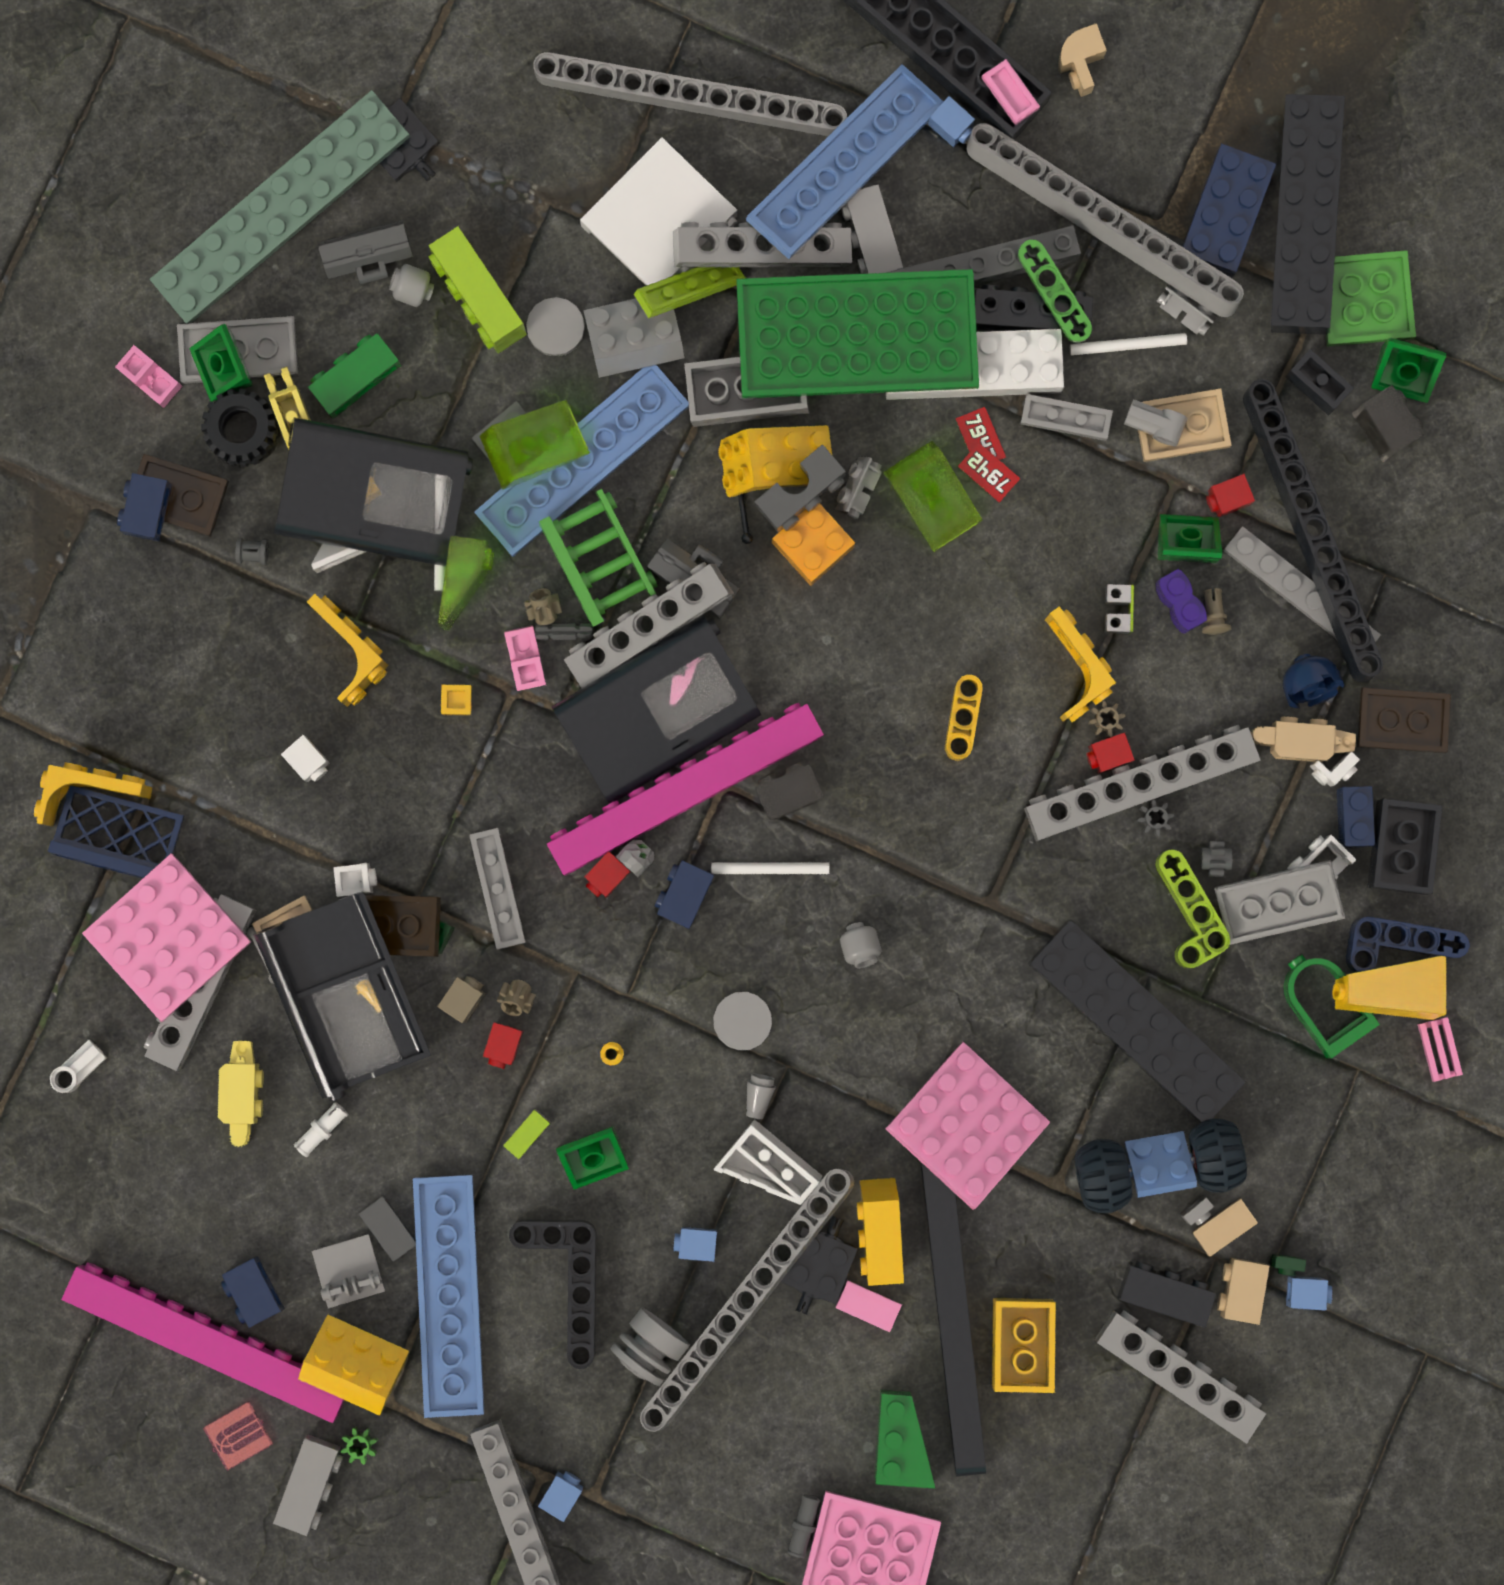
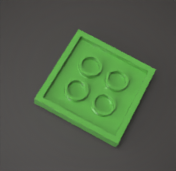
M1408 251L1335 257L1330 333L1326 335L1327 347L1386 342L1389 338L1396 340L1414 339L1416 331Z

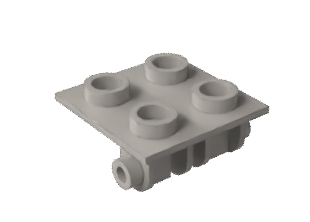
M369 1234L312 1251L322 1286L321 1295L323 1301H326L328 1308L385 1292Z

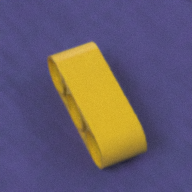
M974 675L962 676L954 688L945 741V752L950 759L955 761L965 759L973 748L982 696V683ZM963 682H972L976 687V694L971 697L963 695L960 689ZM965 710L970 713L971 723L969 725L962 726L956 721V713L958 711ZM961 739L965 742L967 749L964 754L957 755L951 750V742L953 740Z

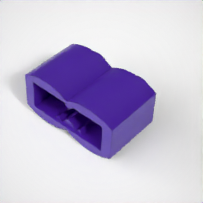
M1177 569L1156 582L1157 595L1161 602L1170 608L1172 622L1181 633L1185 634L1207 621V614L1203 604L1197 597L1192 595L1191 583L1181 570Z

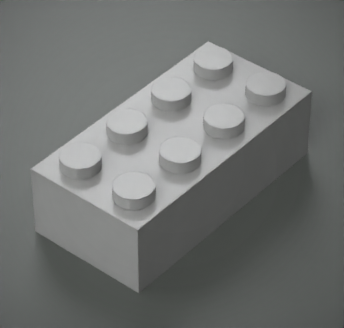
M740 357L684 364L690 421L693 427L809 413L808 396L742 398Z

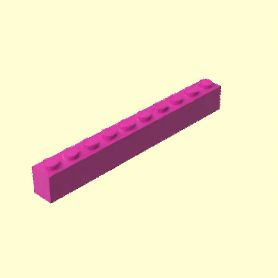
M798 702L784 710L785 716L775 721L772 716L758 724L759 730L749 735L746 730L732 738L734 743L723 749L720 744L707 751L708 757L697 763L694 758L681 765L682 771L676 775L671 776L668 772L655 779L656 785L650 789L645 790L642 786L629 793L630 799L624 803L619 804L618 800L603 807L604 813L598 817L593 818L592 814L577 821L578 827L572 831L567 832L566 828L551 835L552 841L547 843V846L562 874L566 876L602 857L608 851L615 850L822 738L824 734L808 704L801 707Z
M87 1263L86 1266L79 1265L75 1268L61 1300L328 1422L334 1423L345 1400L299 1380L298 1377L303 1362L300 1364L291 1360L292 1355L281 1349H276L273 1352L265 1348V1343L257 1338L249 1336L247 1340L237 1335L238 1330L225 1324L218 1327L210 1323V1317L199 1312H195L194 1315L183 1311L184 1306L170 1299L167 1300V1303L156 1298L157 1293L144 1287L137 1290L129 1286L130 1281L121 1276L114 1275L113 1278L102 1274L103 1269L92 1263Z

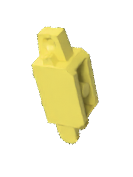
M284 367L281 369V375L284 382H286V389L277 391L275 380L270 373L264 375L270 392L268 397L289 450L288 440L293 418L311 419L300 390L294 384L288 367Z
M233 1041L230 1062L224 1064L219 1069L218 1118L223 1123L230 1124L231 1138L229 1139H231L230 1142L235 1147H243V1145L246 1146L251 1138V1124L258 1123V1118H262L263 1100H258V1088H263L264 1072L259 1070V1064H255L252 1041Z

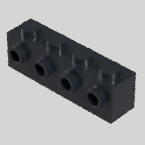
M982 285L981 289L976 288L974 294L976 329L995 331L1061 329L1039 293L1028 292V289L1024 287H1012L1010 291L999 290V287L996 285ZM1072 291L1088 319L1092 322L1093 297H1086L1085 292ZM1060 295L1055 299L1054 306L1058 311L1066 312L1070 309L1071 302L1068 297ZM1075 309L1069 316L1062 318V320L1066 323L1070 319L1074 326L1070 330L1073 335L1079 334L1082 337L1084 336L1082 330L1086 327L1084 323H1076L1073 317L1079 314Z

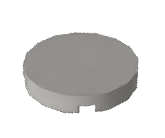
M558 297L544 299L536 304L529 313L526 324L528 338L534 348L549 356H563L575 350L583 340L585 329L583 316L577 306L567 299Z
M735 992L725 997L717 1006L713 1017L714 1029L718 1038L726 1046L736 1050H751L761 1045L768 1037L772 1026L771 1012L767 1004L758 995L749 992Z

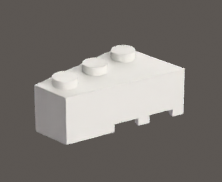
M755 1119L713 1169L719 1173H725L740 1179L739 1181L744 1183H750L763 1188L769 1193L799 1205L806 1200L823 1177Z

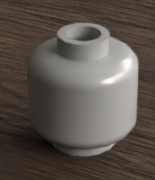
M409 264L403 265L400 269H395L389 285V290L393 291L394 299L414 307L420 306L423 300L429 301L434 289V284L430 283L429 272Z
M863 922L847 926V931L840 938V945L846 962L855 965V968H865L875 964L882 952L875 928L864 926Z

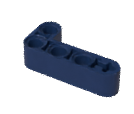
M1361 917L1356 919L1350 927L1346 964L1350 970L1356 973L1372 970L1377 963L1379 947L1432 956H1446V958H1460L1468 952L1470 943L1467 936L1458 931L1375 917ZM1363 922L1369 923L1372 927V935L1367 939L1363 938L1359 932L1360 925ZM1392 927H1397L1401 931L1402 937L1398 943H1393L1389 939V931ZM1422 932H1426L1430 936L1431 942L1427 948H1422L1418 943V936ZM1440 940H1454L1455 943L1459 944V948L1452 949L1449 946H1439ZM1359 951H1363L1368 957V962L1363 968L1355 963V956Z

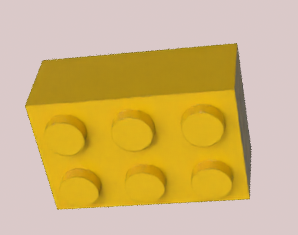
M993 1298L992 1388L994 1392L1055 1393L1056 1302L1053 1299Z
M327 1315L303 1361L298 1379L380 1416L404 1367L409 1351Z

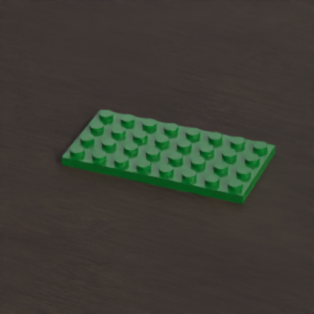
M973 269L745 278L736 280L742 398L979 388Z

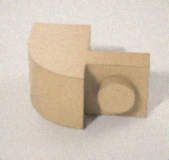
M1097 24L1072 33L1066 39L1059 56L1058 67L1060 74L1071 70V73H1069L1070 83L1074 90L1078 89L1081 97L1092 93L1095 86L1087 64L1104 59L1107 51Z

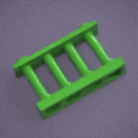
M602 489L595 492L599 501L560 521L557 519L552 521L550 516L538 522L593 627L604 622L601 615L606 613V609L643 590H646L648 596L651 597L656 594L653 588L658 586L651 571L645 573L613 511V509L617 508V505L610 492L604 494ZM603 511L606 512L613 527L574 547H571V545L565 547L561 536L565 535L564 531ZM617 537L620 539L626 551L625 554L586 574L585 572L579 574L574 563L579 561L578 558ZM632 563L640 578L639 580L600 600L598 598L592 599L588 591L592 587L591 584Z

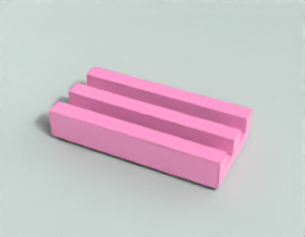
M1448 1017L1417 1024L1432 1082L1463 1075ZM1438 1025H1442L1453 1067L1452 1071L1449 1070ZM1430 1027L1443 1071L1440 1074L1437 1071L1427 1028Z

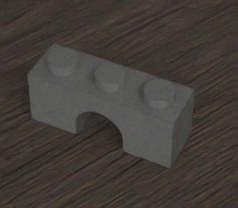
M823 444L800 463V468L809 479V484L803 492L790 494L776 483L754 501L755 506L777 532L783 528L785 531L791 529L798 523L799 518L797 516L805 509L808 512L812 511L822 502L820 497L828 490L833 493L844 484L845 481L842 478L846 476V471Z

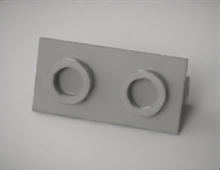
M1169 284L1165 289L1170 293L1167 295L1163 292L1157 300L1161 304L1160 308L1175 319L1183 310L1187 314L1181 323L1196 335L1200 333L1204 336L1210 328L1206 322L1213 323L1217 317L1213 315L1212 311Z
M858 457L849 469L850 477L846 486L838 493V504L835 510L848 512L847 515L858 519L859 515H863L871 496L862 492L865 487L874 491L882 474L880 471L882 465L872 461L870 457Z

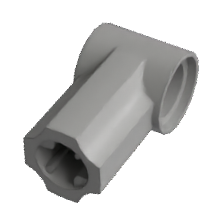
M1133 400L1124 425L1151 434L1155 440L1163 444L1177 446L1187 417L1173 410H1160Z

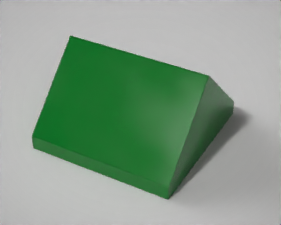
M226 324L218 326L189 348L210 401H216V396L220 393L223 396L228 394L227 390L234 389L235 392H239V389L254 386L233 333Z
M1389 338L1381 346L1371 388L1428 403L1446 358V353Z
M1160 514L1157 560L1217 563L1222 558L1219 518Z
M613 1126L556 1148V1152L573 1190L629 1169Z

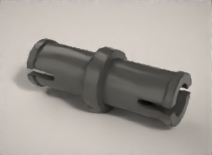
M802 1495L797 1519H794L792 1523L794 1531L789 1549L787 1550L789 1555L798 1558L806 1557L811 1533H814L816 1529L814 1521L821 1499L812 1495Z

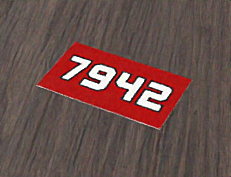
M985 407L956 418L969 453L979 442L997 459L1006 458Z
M979 442L958 465L963 472L999 503L1020 480L1014 472Z

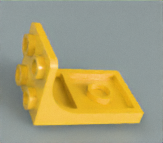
M829 426L749 428L722 439L719 446V457L722 460L724 472L722 482L727 496L735 497L751 491L770 489L776 483L782 488L808 486L809 479L800 468V463L822 444L832 455Z
M314 594L307 603L352 646L356 653L358 662L356 675L351 684L337 698L347 707L351 703L355 706L366 696L367 693L364 690L372 682L376 685L386 676L387 671L385 669L389 665L379 656L383 651L369 637L362 640L358 636L362 631L347 616L343 619L338 616L341 610L328 597L324 595L320 599Z
M1059 606L1045 618V621L1078 664L1085 679V689L1081 700L1060 716L1063 722L1068 718L1071 722H1074L1089 710L1086 706L1088 703L1093 701L1097 705L1112 694L1113 691L1110 687L1116 682L1109 674L1112 672V669L1103 657L1098 659L1091 650L1094 648V644L1085 633L1080 635L1074 625L1077 622L1069 610L1063 611Z
M65 762L63 768L49 765L48 771L44 770L41 777L40 787L44 789L41 800L38 799L35 804L34 817H37L38 824L53 827L58 807L62 799L67 795L70 785L79 788L94 787L147 799L151 797L152 787L145 785V779L123 774L121 780L116 779V773L94 768L92 774L87 773V767Z

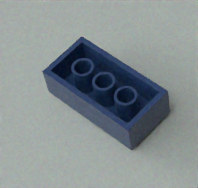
M1221 143L1216 152L1182 247L1225 275L1233 278L1242 259L1276 163Z

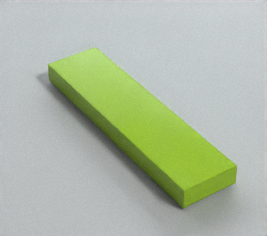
M695 267L639 288L634 293V296L647 317L652 318L736 286V280L745 279V276L739 267Z

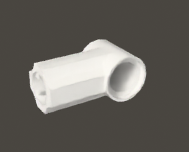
M89 1039L60 1067L53 1070L50 1075L52 1088L61 1093L75 1091L80 1083L104 1062L107 1057ZM64 1071H68L73 1079L71 1085L67 1088L60 1086L58 1081L59 1075Z

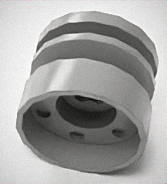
M641 1307L629 1322L630 1326L637 1333L636 1337L634 1338L622 1332L619 1337L628 1347L626 1348L620 1343L614 1342L610 1349L619 1358L621 1364L637 1377L660 1386L664 1379L655 1369L657 1368L669 1374L671 1369L663 1358L667 1356L679 1361L690 1344L667 1323Z

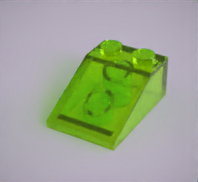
M567 399L491 425L479 436L503 490L529 481L590 453Z
M930 441L883 472L933 552L983 521L943 452L933 441Z
M458 536L450 537L438 624L443 630L449 631L486 578L487 570L493 569L494 553H492V549H490L486 540Z

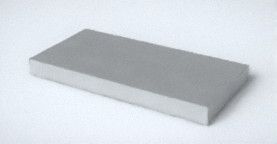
M294 316L177 324L180 381L182 384L202 383L189 348L222 324H226L232 331L251 379L264 378V375L268 373L273 377H282L281 369L284 367H288L291 376H299Z
M1331 860L1224 884L1214 888L1222 920L1230 936L1229 945L1337 921L1346 917Z

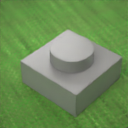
M1201 1196L1180 1215L1187 1224L1192 1225L1196 1223L1200 1225L1211 1216L1209 1210L1214 1206L1207 1197Z

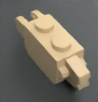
M1281 717L1280 721L1272 723V727L1264 726L1262 728L1260 726L1250 732L1256 745L1259 744V746H1269L1270 753L1275 759L1310 762L1318 760L1324 762L1329 760L1335 753L1355 751L1356 734L1336 730V726L1327 725L1328 720L1310 719V724L1298 723V718Z

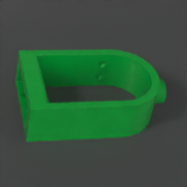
M1300 954L1288 963L1291 969L1284 980L1285 999L1326 1058L1332 1059L1380 1025L1372 1013L1359 1012L1360 1017L1325 1040L1298 1002L1294 992V983L1298 974L1310 965H1319L1326 968L1335 979L1345 975L1333 962L1321 958L1305 959L1303 954Z

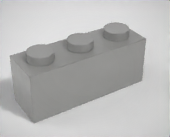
M879 185L860 189L841 208L844 220H850L853 230L851 231L853 249L858 248L861 259L857 260L860 274L886 273L902 269V261Z
M307 1435L304 1438L273 1524L305 1536L310 1533L311 1529L317 1530L323 1514L318 1512L321 1501L327 1502L333 1487L329 1483L332 1472L338 1473L344 1456L339 1455L341 1446L311 1435Z

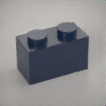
M132 473L131 480H127L124 487L123 495L127 498L125 508L120 509L117 525L121 526L120 531L125 535L160 542L172 484L167 480Z
M1372 786L1336 789L1339 843L1344 848L1374 846Z
M683 860L679 866L674 864L667 880L671 881V885L667 893L661 891L654 907L659 908L657 915L690 930L714 875Z
M258 1256L222 1274L224 1281L221 1282V1285L229 1298L233 1296L238 1306L235 1308V1313L242 1324L246 1323L248 1328L285 1309Z

